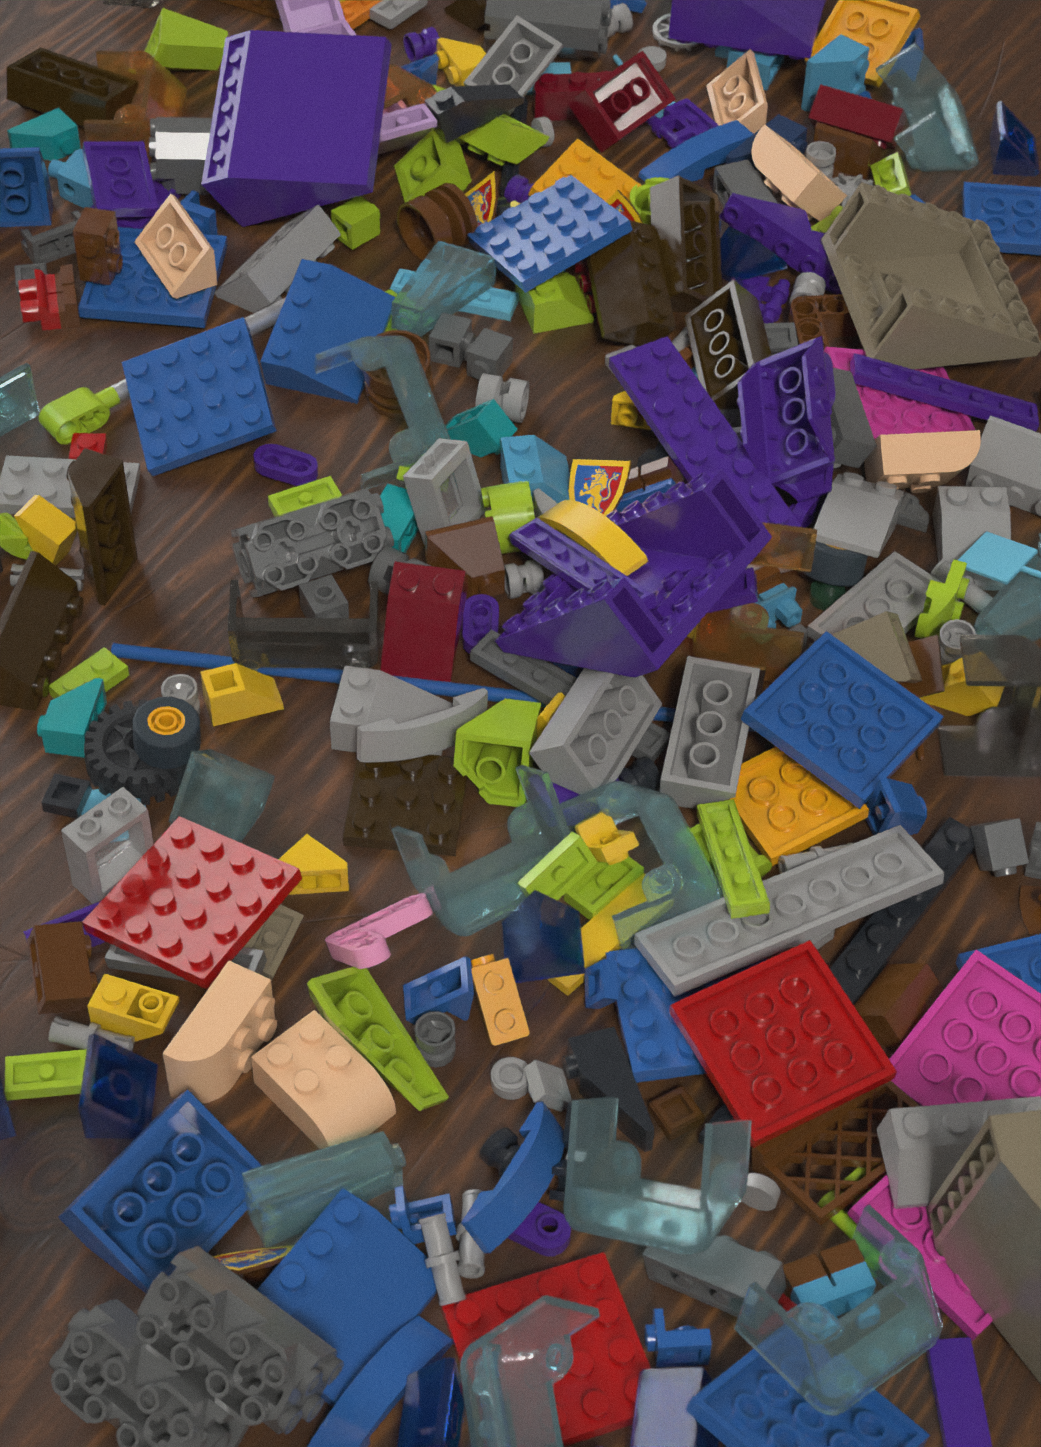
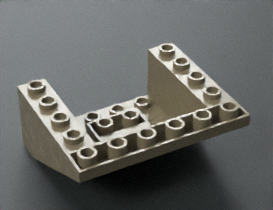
M863 182L860 183L821 241L867 357L910 369H923L1037 356L1041 351V340L1037 334L1038 330L1031 321L1028 308L1024 305L1018 293L1019 289L1014 284L1009 268L999 252L1000 248L995 243L990 232L991 229L985 222L978 219L974 221L965 218L955 211L948 212L939 209L929 202L924 204L915 201L906 194L898 195L889 192L880 185L872 186Z
M1041 1110L989 1116L926 1210L930 1228L933 1231L932 1236L936 1251L946 1259V1264L954 1274H957L965 1283L975 1301L986 1314L990 1315L993 1319V1324L1041 1384Z

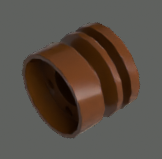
M448 182L426 192L424 196L420 195L400 205L397 211V224L405 245L413 256L426 264H430L450 254L451 250L455 251L469 244L470 241L467 234L475 232L478 227L476 214L469 199L461 189Z
M406 330L383 332L367 343L362 353V369L365 378L366 396L370 406L379 414L389 418H408L423 411L432 400L434 391L431 353L427 343L417 334Z

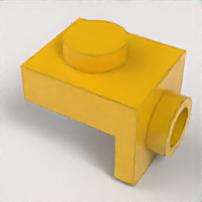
M602 810L575 825L577 834L582 837L595 859L599 862L608 863V865L617 864L629 857L628 851L639 846L633 831L617 830L608 810Z

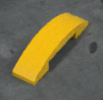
M563 500L537 517L561 534L567 535L626 576L648 562L645 553L621 528L602 513L584 503L574 500Z

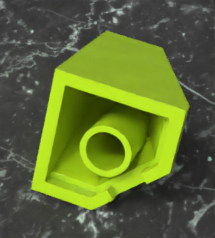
M162 8L144 51L143 70L148 72L218 70L222 61L225 38L228 37V31Z
M505 698L457 729L454 767L463 777L465 775L468 776L479 788L478 793L488 804L525 808L534 759L529 752L537 741V717L541 713V703Z

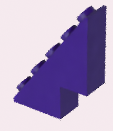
M735 193L730 195L719 216L722 221L801 274L812 272L820 275L825 281V290L831 294H842L821 241L825 233L811 230L806 210Z

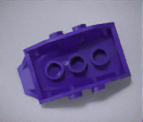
M822 336L754 363L737 383L739 394L737 404L740 410L742 425L740 436L746 451L757 471L764 473L773 486L785 490L798 502H804L832 491L835 456L831 413L836 391L832 360L824 352Z

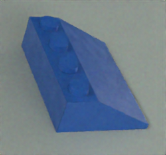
M40 147L0 149V227L52 225L53 199L50 180Z
M301 259L260 361L265 383L358 404L365 386L362 369L363 350L371 339L385 332L396 304V297L333 265Z
M186 1090L175 1098L58 1218L87 1248L147 1294L153 1280L161 1272L168 1277L174 1272L177 1267L171 1261L180 1252L196 1246L208 1252L275 1179L189 1090Z
M344 1188L339 1191L257 1289V1291L336 1349L337 1357L344 1361V1367L338 1377L330 1385L326 1386L321 1395L324 1401L334 1407L352 1381L376 1353L401 1328L420 1315L437 1293L431 1267H426L425 1259L428 1257L378 1210Z

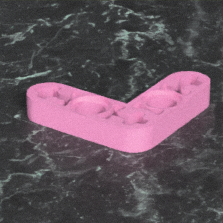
M425 893L416 894L326 937L325 941L333 959L358 969L369 968L387 960L391 956L385 938L432 915L433 910Z

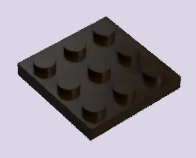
M425 755L390 762H360L357 759L343 832V845L456 856L468 776H462L454 767V757Z

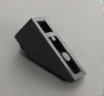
M510 84L449 87L424 100L437 120V127L433 130L446 144L524 103L523 97Z
M615 1027L568 1038L567 1055L562 1056L563 1068L567 1079H574L579 1094L590 1104L608 1106L607 1119L644 1152L651 1151L655 1129Z

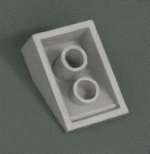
M855 473L838 474L832 482V491L828 493L810 540L878 558L895 529L904 491L897 490L896 485L884 481H878L876 484L863 481L864 478Z
M938 486L932 518L939 562L945 559L951 565L953 559L958 560L986 531L1011 540L1010 508L1006 487ZM965 571L964 576L973 577L976 580L975 584L982 590H1012V580L1006 585L971 571Z
M345 666L330 718L331 748L357 752V727L389 717L398 725L452 708L453 703L381 670ZM441 750V751H439V752H436V753L429 754V755H440V756H442L443 750Z

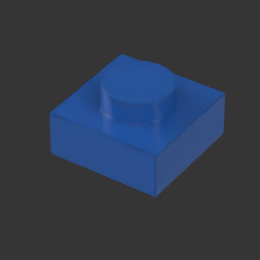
M602 959L584 969L586 1008L601 1009L619 1000L618 993L621 989V979L617 971V961Z

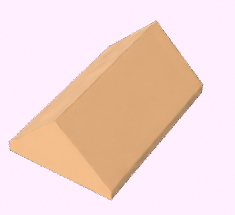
M749 49L706 86L715 122L720 126L738 120L754 134L766 124L768 104L754 52Z
M170 194L134 242L171 296L177 299L216 286L217 275L214 249L176 196Z

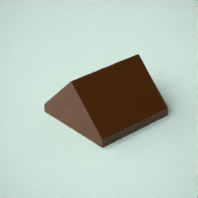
M817 122L814 142H828L836 148V158L833 163L834 170L856 177L860 174L863 175L862 179L866 180L872 171L871 165L879 160L883 150L872 139Z
M928 963L888 964L854 1004V1007L877 1042L895 1053L944 991V988Z

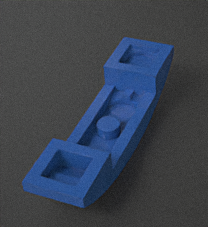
M543 1101L536 1103L520 1128L519 1132L525 1140L494 1190L481 1191L461 1222L483 1253L492 1252L529 1215L554 1177V1174H552L553 1166L558 1164L562 1158L564 1130Z
M419 1315L412 1319L376 1353L352 1381L331 1409L308 1447H368L372 1433L421 1374L424 1376L428 1375L451 1347L453 1340Z

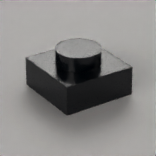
M54 774L41 802L43 812L75 819L79 818L92 791L90 781Z

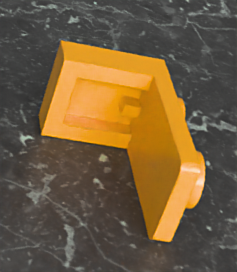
M494 954L471 960L473 985L490 1044L496 1046L528 1036L530 1032L509 959L505 958L495 961Z

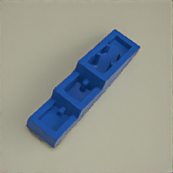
M738 120L714 127L666 152L639 172V177L644 182L649 178L662 177L671 179L678 175L691 182L703 179L705 168L725 163L726 156L751 137L753 133Z

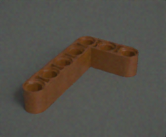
M843 294L800 296L792 300L788 323H795L798 345L822 336L825 350L826 347H829L827 338L859 337Z

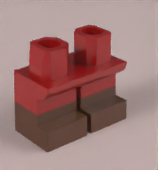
M72 264L59 265L60 273L45 275L42 270L34 269L35 279L18 280L23 323L41 321L42 331L81 327Z

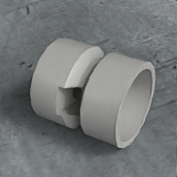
M483 373L477 389L475 406L494 399L511 421L522 423L528 405L529 381L510 378L507 382H504L501 376Z

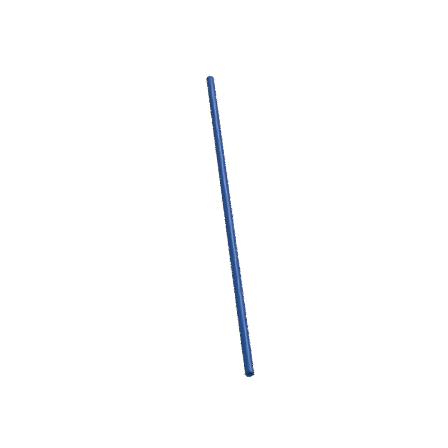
M113 643L111 653L117 658L209 669L237 663L269 676L340 684L343 674L342 669ZM394 676L433 695L456 697L485 688L488 691V701L500 702L506 698L541 703L543 708L547 706L522 690ZM660 707L653 720L673 723L676 708ZM749 727V732H755V730Z

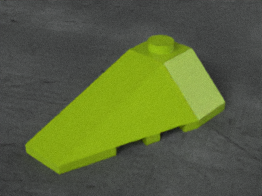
M350 967L312 978L307 982L310 998L320 1015L372 1065L385 1081L418 1111L443 1103L449 1098L367 968L358 969Z

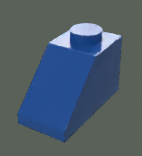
M885 778L879 780L867 804L869 813L868 817L865 818L873 836L898 825H901L909 835L919 833L927 819V807L923 798L917 796L912 784Z

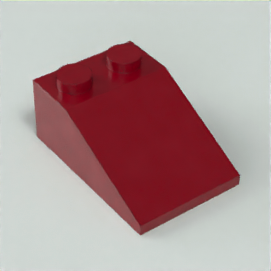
M642 50L585 89L570 101L568 105L602 153L671 104L676 98Z
M394 561L388 594L381 671L393 676L452 682L468 590V580L465 571Z

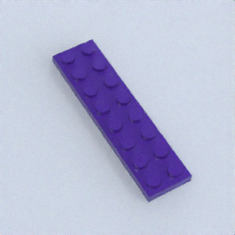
M668 336L609 357V368L688 483L704 471L709 475L723 469L771 534L772 538L764 548L800 534V523L766 475L757 471L742 441Z

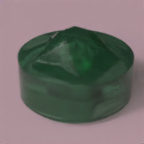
M815 580L810 588V602L816 608L825 611L845 594V587L829 585Z

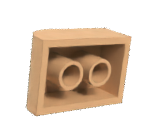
M764 124L756 135L752 146L753 162L758 170L767 177L764 183L775 193L778 194L779 192L782 196L781 199L788 206L806 210L809 221L813 217L818 221L828 217L847 195L797 148Z
M980 430L879 435L875 439L877 446L864 461L866 481L875 484L878 481L888 482L896 485L897 490L910 488L912 493L928 492L931 490V487L947 483L973 462L980 449Z
M231 961L226 963L163 1052L170 1097L175 1099L186 1090H189L202 1104L209 1103L224 1096L234 1086L242 1073L246 1074L252 1068L251 1056L257 1052L263 1042L271 1040L277 1028V1020H275L274 1013L275 999L272 995L271 979Z
M315 1010L251 1056L254 1083L333 1163L396 1114L394 1099L378 1072Z

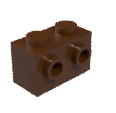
M85 207L73 229L80 280L111 285L116 273L121 272L123 265L116 212Z
M82 921L34 925L27 942L38 1015L86 1010L89 1001L98 987L95 972H90L88 959L91 958L92 945L90 936L84 935Z

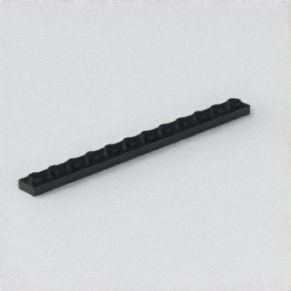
M949 817L924 849L931 859L943 870V884L874 912L830 968L831 972L853 1005L878 977L973 854L975 845L971 828ZM723 1103L700 1132L698 1140L700 1144L732 1164L749 1144L725 1103Z

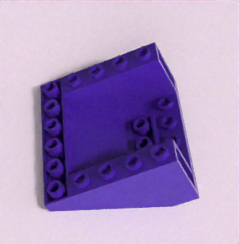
M672 0L668 39H675L682 44H689L691 42L704 43L705 46L710 48L720 46L732 47L733 50L738 52H745L750 49L760 51L761 54L767 56L781 54L788 55L795 60L810 59L826 0Z
M249 30L225 38L201 185L242 227L305 211L316 205L323 206L373 192L392 47L386 37L260 30Z
M723 469L709 475L704 471L695 476L688 484H684L683 481L678 482L664 494L661 491H657L643 503L637 500L620 513L618 510H614L606 515L647 556L648 562L627 577L654 593L658 603L657 606L649 610L625 577L611 582L604 579L591 590L586 591L584 588L577 589L553 573L543 582L545 588L541 592H537L523 603L525 609L522 613L514 615L503 624L502 627L505 631L495 642L505 653L633 678L656 671L765 547L772 536Z

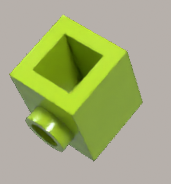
M357 196L331 211L332 223L341 233L337 239L352 250L380 234L379 209L361 196Z

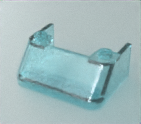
M916 43L908 46L876 68V72L893 92L894 99L891 100L892 105L904 108L910 127L895 136L894 140L906 153V158L914 170L919 168L922 172L965 171L979 164V158L959 96Z
M366 336L315 354L314 370L316 374L354 361L355 365L364 371H375L385 367L409 428L396 433L390 440L389 454L393 463L362 474L360 480L361 489H370L395 480L399 465L411 468L439 438L450 439L415 347L408 338L403 336Z
M524 765L515 768L528 802L514 809L508 818L507 828L512 842L452 873L449 872L445 861L441 857L429 854L422 834L400 826L391 829L412 884L420 894L425 893L427 895L433 912L449 932L458 936H470L531 904L517 882L570 834L548 772Z
M614 781L556 805L565 837L571 832L577 834L575 825L600 811L612 817L615 825L638 816L664 864L652 869L643 878L642 889L647 901L612 916L621 950L637 948L635 946V933L724 897L719 881L679 807L670 795L634 784Z
M605 1097L572 1100L564 1198V1215L570 1227L583 1233L686 1255L706 1251L712 1245L746 1193L752 1121L744 1119L706 1123L701 1190L640 1179L641 1157L638 1150L629 1142L616 1140L619 1098Z
M870 1205L863 1209L852 1240L855 1239L871 1274L884 1286L881 1290L837 1320L826 1308L811 1302L800 1303L786 1312L755 1281L748 1287L734 1328L813 1408L826 1415H839L852 1407L937 1343L943 1329V1321L921 1252Z
M544 1295L466 1348L461 1359L460 1374L471 1447H563L552 1384L563 1378L572 1365L573 1350L570 1336L599 1318L598 1308Z

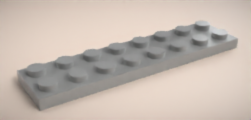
M898 825L762 881L770 902V913L731 919L723 897L635 933V946L675 997L943 884L944 872L901 825Z

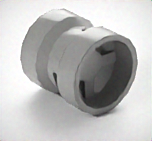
M621 3L613 6L611 25L605 26L606 37H612L615 32L625 33L632 29V15L626 4Z
M812 142L806 149V158L828 178L833 177L836 148L828 142Z
M812 272L800 274L795 280L794 291L791 294L789 305L791 306L793 299L800 296L824 295L826 287L824 279Z
M536 560L526 561L524 565L517 566L515 563L504 565L505 591L509 599L521 597L523 593L527 592L534 595L545 588L543 586L544 576L542 567Z
M956 619L948 621L941 627L939 644L943 665L955 662L962 657L973 656L976 632L970 623Z
M184 674L168 677L161 686L162 697L183 699L194 706L197 713L200 714L198 687L194 678Z

